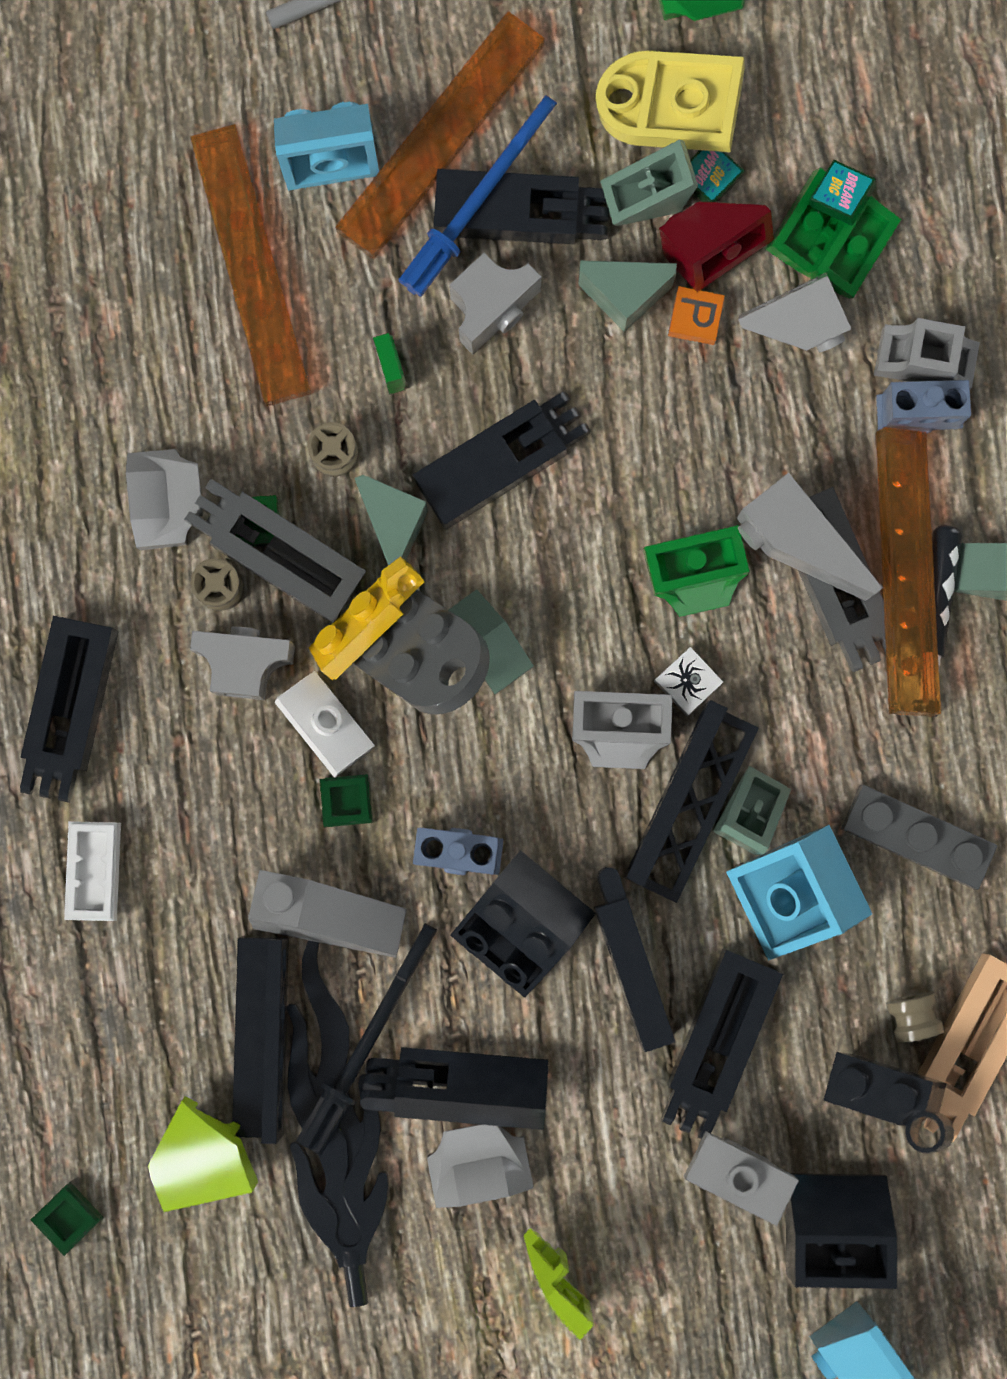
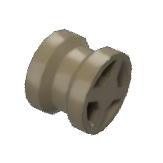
M323 423L315 428L309 436L307 445L309 456L318 471L324 475L331 477L344 476L356 465L359 453L355 438L350 430L341 423ZM328 456H337L336 458H328L327 460H325Z
M217 558L204 560L196 566L192 573L190 584L193 594L203 605L211 610H229L241 600L244 592L243 579L238 571L227 561Z
M935 992L911 994L886 1002L888 1013L895 1017L897 1027L893 1033L897 1043L922 1040L944 1032L943 1023L936 1018L934 1006L937 1003Z

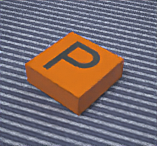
M678 286L668 336L714 345L725 295L701 290L696 292L695 289Z

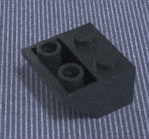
M520 850L450 936L525 998L573 946L596 913Z
M790 1173L799 1179L786 1206V1275L794 1287L898 1289L897 1232L887 1176L877 1174Z

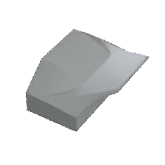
M176 449L127 453L126 482L130 521L136 547L139 550L187 545V531L192 525L184 520L189 511L200 517L203 515V509L195 504L201 495L198 463L180 457Z
M574 691L572 741L583 747L592 767L645 769L650 759L659 749L671 744L672 695Z
M479 1124L444 1131L436 1152L427 1155L436 1208L461 1207L510 1197L533 1189L524 1136H512L501 1126Z

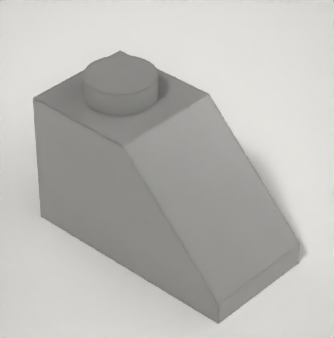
M823 273L740 314L738 317L743 329L804 350H809L816 346L819 353L844 342L846 339L843 333L851 330V326L827 273Z

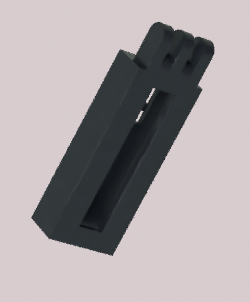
M437 169L433 223L435 230L443 233L488 171ZM505 173L457 238L575 245V239L606 240L608 239L609 228L604 225L590 224V222L609 221L610 212L606 207L591 206V203L607 204L603 189L579 187V177ZM530 203L543 204V214L548 215L549 211L562 212L561 220L529 218Z
M566 391L556 395L540 406L535 399L413 474L415 483L445 530L566 456L568 447L591 433L586 423L577 426L570 432L567 429L568 425L581 417L576 407L571 408L560 416L556 412L571 401ZM518 439L523 449L526 450L532 443L541 439L545 446L518 462L508 445Z
M53 615L20 757L26 759L20 784L21 793L31 795L38 776L42 777L39 789L40 797L50 799L57 780L61 781L58 800L67 803L71 801L78 770L87 772L119 633L116 629ZM53 716L71 719L69 732L56 729L55 735L57 739L54 749L46 747Z
M611 867L602 868L597 874V880L605 903L595 906L594 910L640 1047L646 1053L675 1043V1039L619 873Z
M722 949L667 1082L668 1087L673 1090L664 1109L661 1122L671 1125L676 1118L678 1108L685 1110L679 1130L689 1134L696 1117L700 1116L704 1119L699 1127L697 1137L702 1139L705 1131L712 1134L721 1110L727 1113L782 979V973L729 950ZM707 1048L727 1057L715 1088L707 1085L716 1067L707 1062H702Z
M401 1047L400 1060L370 1058L366 1061V1075L364 1076L362 1086L364 1091L361 1093L360 1105L367 1110L394 1112V1117L544 1130L549 1059ZM413 1084L427 1085V1087H416ZM433 1086H441V1087H447V1088H446V1089H439V1088H433Z

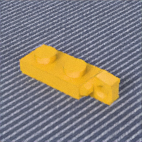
M399 557L381 571V577L377 578V581L366 591L359 593L352 600L349 608L332 625L323 628L315 641L308 647L320 670L331 680H336L403 615L400 606L425 582L417 570L402 557Z

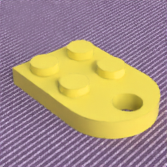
M639 51L625 55L611 64L599 80L596 90V104L600 120L610 135L630 145L666 147L681 139L685 142L687 149L731 152L745 69L744 57L659 51ZM619 89H626L633 93L631 99L623 104H613L608 100L610 95Z

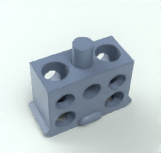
M969 380L891 382L882 394L876 395L878 431L881 432L909 431L911 434H928L932 430L962 429L963 423L971 416Z
M417 828L413 864L444 868V871L448 874L466 875L467 872L499 875L504 839L472 834L471 830L451 828L449 831ZM432 840L439 841L443 847L442 853L437 857L430 856L426 851L427 844ZM480 846L487 847L491 854L490 859L485 863H480L474 858V852Z

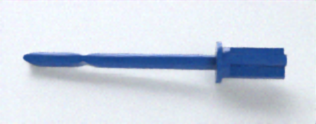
M547 95L544 96L443 233L435 229L428 231V241L398 280L407 287L410 293L422 297L452 256L458 257L461 251L454 243L455 239L556 106V101Z

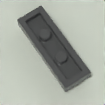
M865 785L859 786L841 827V830L974 890H979L998 846Z

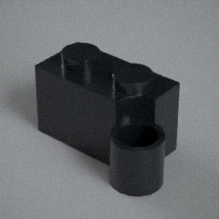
M836 1052L823 1101L899 1126H905L907 1142L913 1149L921 1153L944 1151L951 1145L954 1139V1128L951 1121L945 1115L939 1113L947 1083L855 1054ZM927 1118L935 1120L940 1129V1138L932 1147L926 1145L921 1140L919 1134L920 1126Z

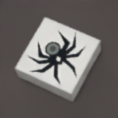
M691 647L654 680L666 695H672V701L686 716L723 683Z

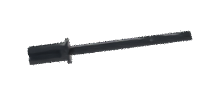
M426 923L423 925L334 1088L322 1082L320 1087L324 1091L296 1140L304 1147L322 1156L349 1105H356L357 1102L346 1095L435 936L436 928Z

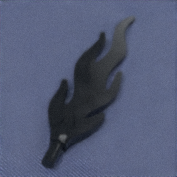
M310 940L307 942L302 957V981L321 1031V1063L317 1076L311 1071L309 1065L307 1021L296 1004L291 1003L286 1008L293 1024L287 1087L292 1109L302 1129L324 1091L320 1087L322 1082L332 1088L337 1083L347 1065L350 1046L348 1022L342 1009L332 997L320 976L318 965L320 942ZM364 1073L360 1075L358 1082L360 1098L361 1093L364 1091L362 1088L363 1079L366 1075ZM351 1104L322 1156L318 1154L326 1177L324 1192L320 1190L316 1182L310 1157L303 1146L294 1141L291 1143L290 1150L295 1161L299 1203L303 1214L314 1232L333 1253L339 1268L344 1267L349 1307H360L369 1303L363 1264H366L368 1261L370 1242L384 1214L388 1198L389 1179L387 1172L381 1171L377 1176L371 1194L365 1198V1183L379 1148L382 1128L380 1113L376 1110L363 1108L364 1118L360 1123Z

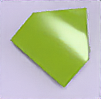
M184 1096L148 1165L163 1212L253 1193L258 1184V1179L241 1139L235 1136L240 1125L235 1122L225 1124L196 1109L199 1103Z
M529 1228L523 1236L534 1274L543 1295L564 1325L581 1340L594 1326L590 1301L564 1278L569 1272L566 1253L560 1247L554 1250L539 1233Z

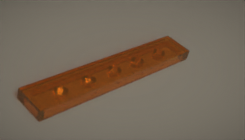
M507 11L335 226L336 232L374 260L435 184L437 169H447L545 46V38Z
M233 124L190 136L264 403L268 407L310 395L312 392L237 127Z
M884 427L876 432L889 714L932 717L941 714L927 435L926 432Z

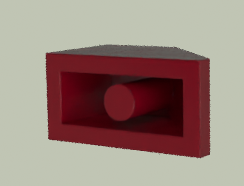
M696 202L685 211L671 216L659 228L664 257L670 263L677 264L676 270L696 292L774 240L771 210L766 205Z

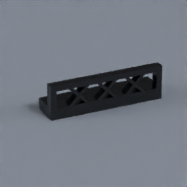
M712 700L705 703L623 877L675 903L678 902L759 729V727L727 713V707ZM721 722L744 733L735 752L718 757L713 739ZM709 751L712 760L702 763ZM732 759L726 774H724L720 762ZM714 765L720 781V787L716 795L698 801L692 787L695 777L700 769ZM688 794L691 804L682 807ZM712 802L704 819L700 806ZM694 809L700 826L695 839L677 845L671 828L679 813ZM668 837L671 847L662 850L663 845ZM691 846L683 863L679 850ZM673 852L680 872L672 889H669L648 879L657 858Z
M239 937L237 945L232 1122L240 1125L235 1135L237 1137L261 1138V1144H277L284 1135L289 938Z

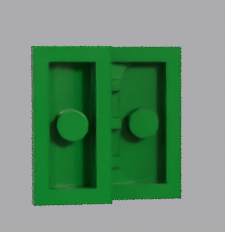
M820 167L812 172L773 235L774 240L765 249L810 279L827 273L835 293L852 299L897 228L901 218L872 196L868 199L853 226L810 207V197L826 173Z

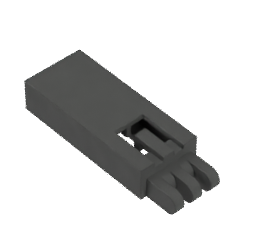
M210 479L205 488L213 495L220 497L221 500L216 505L200 495L195 504L211 515L207 521H204L199 515L189 511L184 520L211 537L212 539L209 543L212 547L333 623L366 571L243 491L238 496ZM246 518L274 535L263 553L235 536L238 534L254 544L259 536V532L244 524Z
M834 487L810 496L811 501L870 571ZM798 570L830 645L839 643L852 672L863 669L862 660L857 652L858 649L862 648L870 665L881 661L879 651L875 645L877 641H880L888 657L899 653L897 644L887 624L892 618L880 591L867 601L860 599L866 614L858 617L853 607V599L840 604L835 592L841 589Z

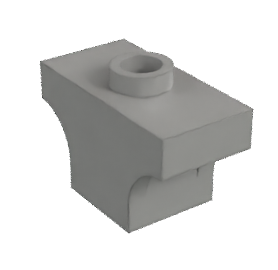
M483 253L449 285L451 300L465 315L462 325L458 328L459 339L472 355L499 330L502 333L511 330L524 314L521 309L541 292V276L529 263L519 269H504Z
M917 318L914 323L909 325L895 326L885 324L881 331L874 375L907 382L969 380L971 389L980 342L964 337L965 326L922 318Z
M234 626L231 627L230 634L192 631L190 650L199 656L205 657L210 664L212 671L210 692L217 696L265 700L267 682L271 674L282 666L293 665L295 645L290 640L259 637L260 630Z
M705 1131L684 1175L687 1181L775 1226L778 1225L799 1181L796 1176L774 1165L767 1158L726 1137L720 1138Z

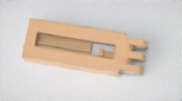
M981 954L943 1025L944 1032L937 1036L917 1073L947 1083L939 1113L945 1115L951 1121L954 1128L953 1141L958 1136L968 1115L971 1114L975 1117L1007 1057V964L990 954ZM960 1053L977 1062L962 1091L954 1087L959 1076H963L966 1071L955 1065ZM927 1118L924 1128L935 1133L939 1125L935 1120Z

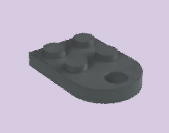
M416 590L400 606L403 615L353 664L420 712L432 715L449 713L466 704L482 686L489 669V649L484 638L469 623ZM461 667H465L463 678L458 683L449 686V679L453 672Z

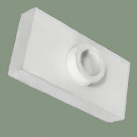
M315 671L278 696L274 702L334 778L370 752L375 746Z
M69 821L64 920L117 921L121 823Z

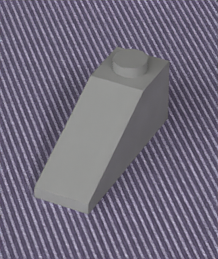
M789 473L754 499L739 513L737 517L741 523L738 527L739 533L754 550L761 548L767 556L864 601H867L883 588Z
M260 870L248 919L255 930L397 958L407 909L312 880Z

